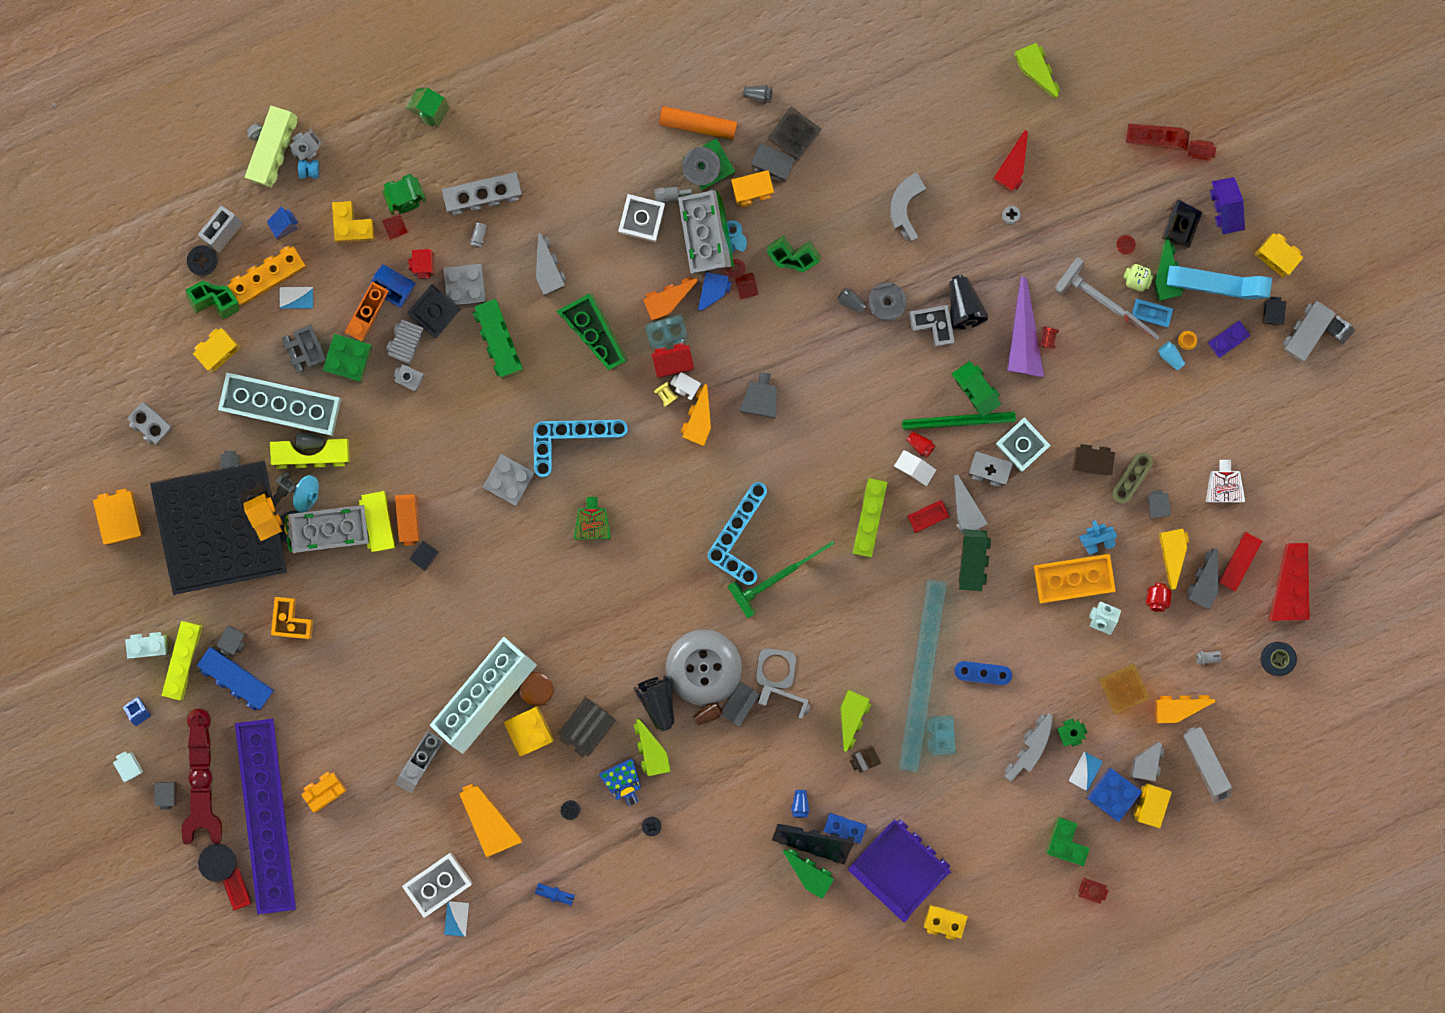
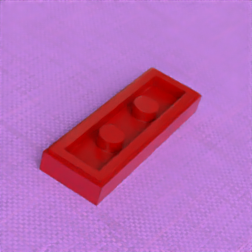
M1245 532L1218 583L1236 592L1263 541Z

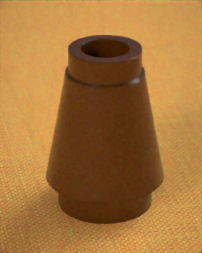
M714 702L704 706L693 718L699 726L719 719L723 712L719 704Z

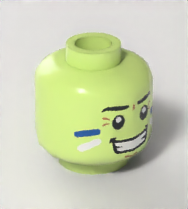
M1134 264L1131 269H1126L1124 279H1126L1127 287L1142 292L1145 288L1149 289L1153 275L1149 268Z

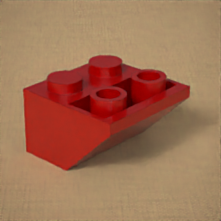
M685 343L673 345L674 349L666 350V347L655 349V353H652V359L657 378L694 370L689 345L685 346Z

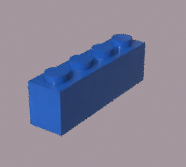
M209 647L197 664L200 668V673L206 677L211 675L216 679L215 683L222 688L228 687L232 690L230 694L239 700L241 697L247 701L246 705L253 710H261L275 691L214 647Z

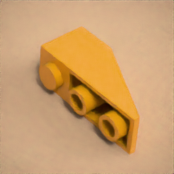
M704 384L703 388L699 387L695 396L698 398L696 405H691L688 413L691 416L688 423L684 422L681 433H683L682 438L703 447L711 430L708 388L706 384Z
M1179 695V699H1172V696H1160V699H1155V722L1178 723L1215 703V699H1210V695H1198V699H1191V695Z

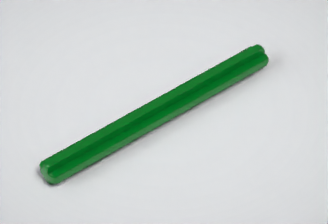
M1015 412L989 413L985 417H982L980 414L905 419L902 420V429L913 430L1008 423L1016 421Z

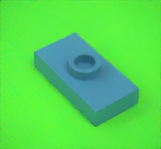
M1136 299L1132 315L1138 320L1168 328L1173 308Z

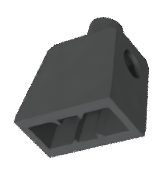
M760 372L758 383H749L740 412L776 418L777 386L769 385L771 374Z

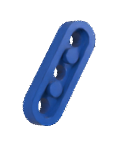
M961 661L954 669L956 677L964 681L1006 685L1012 679L1011 670L1001 665ZM963 667L968 669V673L965 675L961 673ZM983 669L987 671L985 677L980 675V671ZM1000 672L1006 673V677L1004 679H1000Z

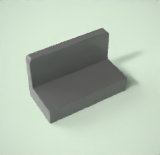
M740 682L724 706L722 716L740 727L760 694Z

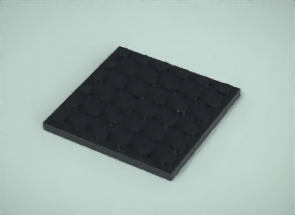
M265 460L150 482L173 595L287 572L280 533L260 541L255 528L252 527L244 510L243 503L264 493L267 498L271 497L273 501Z

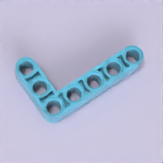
M1169 266L1166 285L1242 299L1270 298L1272 278L1263 276L1238 277L1180 266Z
M622 420L538 422L533 430L535 473L543 478L548 477L552 473V439L622 438L628 432L627 424ZM580 424L586 426V432L583 435H578L575 431L576 427ZM598 424H603L606 428L605 432L601 435L595 433V427ZM616 424L624 425L625 430L622 434L614 432ZM541 425H545L548 428V432L544 436H540L537 433V429ZM565 425L567 427L566 434L558 435L556 432L557 427ZM542 444L548 447V452L545 455L538 453V447ZM540 464L548 465L549 469L546 474L538 472Z
M756 482L750 487L708 552V559L711 563L746 585L756 582L757 573L753 568L731 555L729 551L766 496L767 488L760 482ZM755 486L763 488L764 493L762 496L757 497L753 494ZM745 502L753 504V510L749 513L744 512L742 509V505ZM734 518H740L743 521L741 528L736 529L732 526ZM724 534L732 536L731 544L725 545L722 543L721 538ZM714 550H719L722 553V558L719 561H714L711 558V553ZM734 560L738 563L736 571L728 570L727 563ZM746 571H751L754 574V579L751 582H746L743 579V574Z

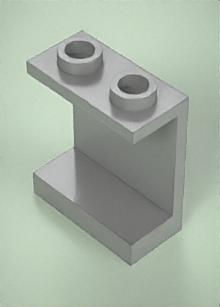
M764 684L758 703L766 706L772 691L803 702L798 717L803 718V715H808L811 706L808 704V699Z

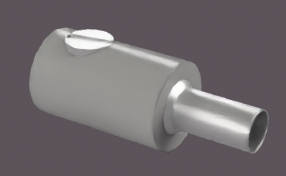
M678 187L655 189V198L658 202L679 201V197L692 195L691 189L678 190Z

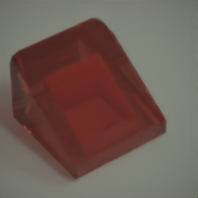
M401 214L382 220L390 240L408 233Z
M753 273L735 277L740 300L759 295Z

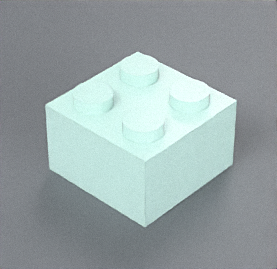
M1025 417L995 443L997 448L1020 472H1023L1051 446Z

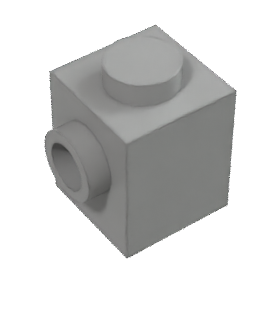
M402 364L401 368L397 367L393 377L396 378L394 382L417 392L424 374Z

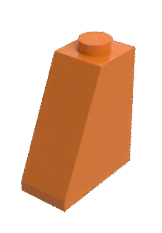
M395 495L399 542H404V546L416 545L415 541H420L417 495Z

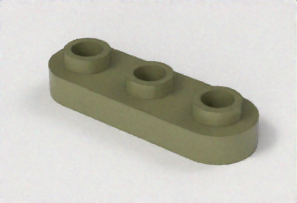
M1141 452L1135 455L1112 491V497L1115 502L1124 504L1132 498L1152 467L1153 459L1148 453ZM1141 458L1145 459L1146 464L1144 466H1141L1139 464V460ZM1129 475L1135 476L1134 482L1129 481ZM1121 490L1125 493L1123 498L1118 496V492Z

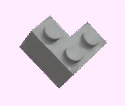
M948 305L909 312L912 332L931 329L934 347L955 343Z

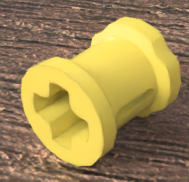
M668 382L654 391L663 400L664 407L679 398L677 395H674Z

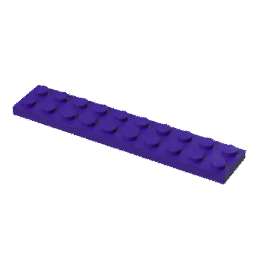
M274 718L235 723L257 915L296 910Z

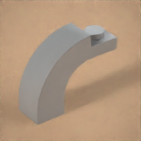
M917 172L906 178L897 187L890 204V218L894 230L902 226L903 229L900 231L904 239H909L910 242L917 240L918 236L908 220L907 205L912 198L926 190Z

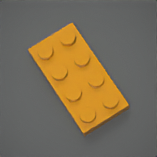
M1110 554L1033 565L1039 603L1116 592Z

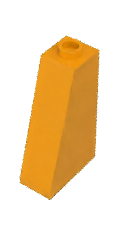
M473 784L462 788L463 792L459 793L486 857L523 841L478 785L474 787Z

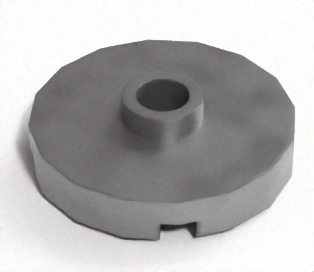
M696 147L690 150L685 155L682 163L685 177L696 185H707L713 182L721 169L717 154L706 147ZM700 162L705 164L703 170L698 168Z
M893 283L877 285L871 291L868 299L872 314L884 321H892L898 318L904 312L907 305L904 291ZM884 299H890L891 304L885 305Z

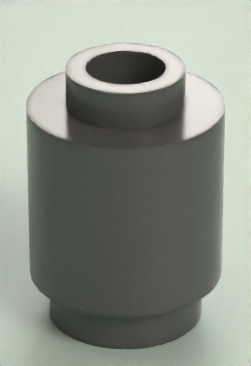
M225 451V454H221L220 468L240 464V455H236V451Z

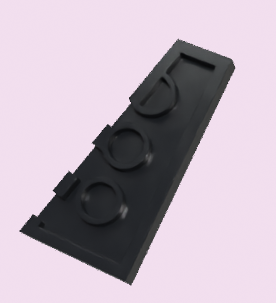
M777 824L772 841L779 844L787 845L844 865L855 840V837L848 836V839L839 838V834L822 835L817 830L805 832L800 827Z

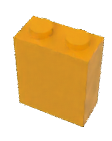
M127 488L116 491L115 495L109 496L108 493L97 495L98 499L93 500L103 545L144 536L133 491H127Z

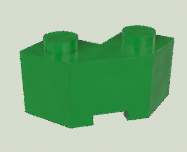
M784 235L770 243L766 251L777 267L795 269L799 272H805L820 262L821 255L811 241L794 250Z
M200 281L185 289L186 298L196 314L213 305L222 320L239 311L238 301L227 286H217L210 284V282Z
M968 361L951 375L957 385L967 395L977 412L982 417H985L1001 405L998 399L1000 394L995 387L991 388L982 376L984 372L979 365L974 366L971 361Z

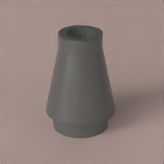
M768 85L745 86L743 97L766 104V102L770 103L772 87H768Z
M844 288L837 298L840 305L859 314L866 307V304L861 301L852 289Z
M305 432L296 433L295 448L300 449V451L322 449L323 437Z

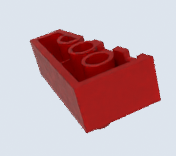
M1308 543L1285 544L1268 621L1310 620Z

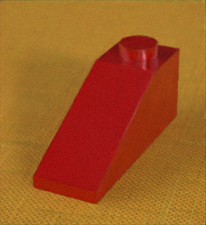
M1024 130L992 179L1010 192L1014 188L1018 190L1024 181L1021 177L1024 173L1028 131Z

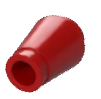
M911 432L906 439L921 457L925 456L927 458L936 447L933 441L915 432Z

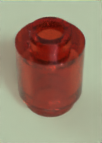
M1202 140L1190 141L1188 156H1192V159L1210 161L1211 158H1215L1217 147L1213 146V142Z

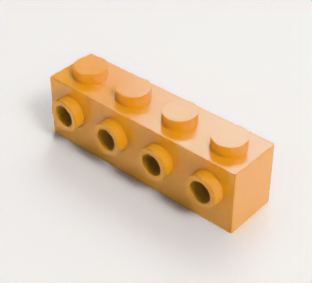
M290 246L284 247L276 257H273V255L263 260L264 264L257 267L255 265L249 268L244 276L238 275L230 280L231 283L227 286L240 306L247 304L307 268L294 246L291 248Z

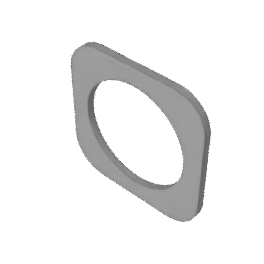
M763 649L758 659L757 682L763 686L766 684L771 687L789 688L794 679L795 655L790 651ZM771 655H781L789 662V675L781 682H771L763 675V662Z

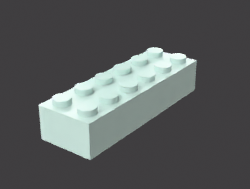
M226 373L218 410L333 436L341 398Z
M503 637L430 726L446 742L463 754L537 664L512 642Z

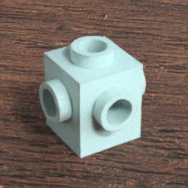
M1100 601L1097 608L1093 607L1089 618L1092 619L1090 627L1111 635L1118 623L1121 610Z

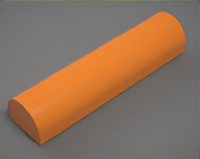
M662 106L659 125L734 141L737 121Z

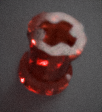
M1042 327L1043 336L1039 346L1055 349L1054 343L1059 330Z

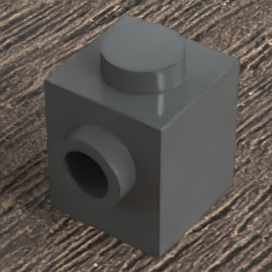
M227 625L217 644L221 648L219 651L227 656H230V654L236 655L237 652L241 653L245 645L243 640L247 634Z

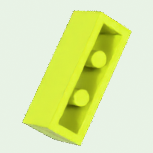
M381 491L361 495L362 500H359V505H364L366 526L369 534L368 549H371L372 552L396 548L386 492Z

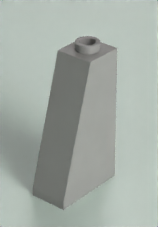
M1192 727L1185 732L1186 734L1183 735L1184 741L1214 804L1232 796V787L1202 728L1196 729V727Z

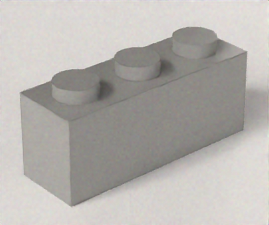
M1318 301L1307 305L1304 310L1306 315L1302 320L1298 319L1293 327L1295 332L1292 336L1288 335L1283 342V345H1285L1283 351L1300 362H1304L1336 314Z

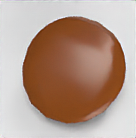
M531 672L519 686V693L526 703L540 706L546 704L551 699L553 685L545 674Z

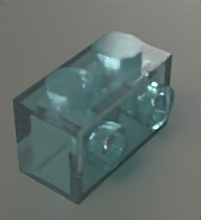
M953 715L929 716V721H926V730L930 732L931 740H927L928 751H931L932 755L956 754Z

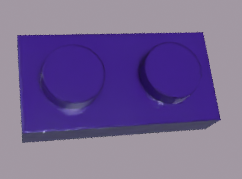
M1239 320L1209 341L1208 345L1216 356L1220 358L1247 339L1250 334Z

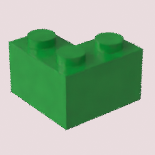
M1057 816L1045 852L1046 854L1084 866L1090 848L1072 842L1077 827L1076 822Z

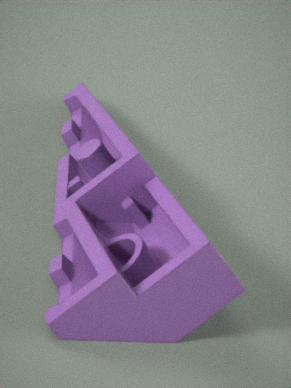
M1020 277L1007 372L1044 377L1027 278Z

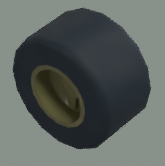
M1273 642L1263 649L1260 660L1266 672L1275 676H1284L1293 671L1296 666L1297 656L1295 650L1289 644Z

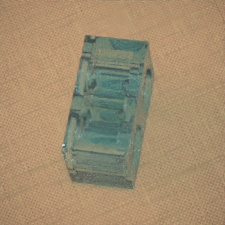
M682 315L645 325L651 349L667 348L666 344L672 342L674 345L684 343L685 339L688 338ZM679 326L682 332L680 335L674 336L670 332L671 328ZM655 331H660L663 333V338L660 341H655L652 338V334Z

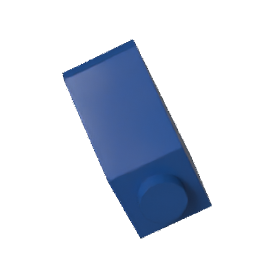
M706 272L698 311H704L724 298L725 293L730 292L731 282L728 281L729 276Z

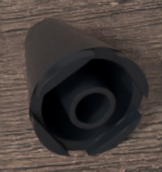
M963 275L952 277V280L949 282L953 330H965V326L972 325V328L977 327L988 321V313L968 277H963Z
M663 676V680H658V677H654L640 682L638 688L634 687V691L656 729H661V731L671 729L675 723L671 677Z

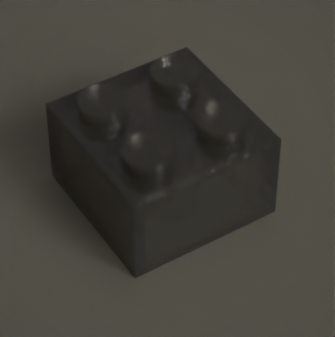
M791 106L770 133L768 140L799 162L822 129Z

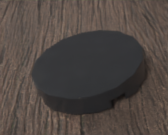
M223 844L208 846L202 851L198 860V867L202 876L216 883L229 879L237 866V859L233 850Z

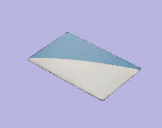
M280 287V309L313 308V287Z
M1083 752L1069 782L1088 791L1103 761Z
M447 902L445 935L466 936L469 903Z

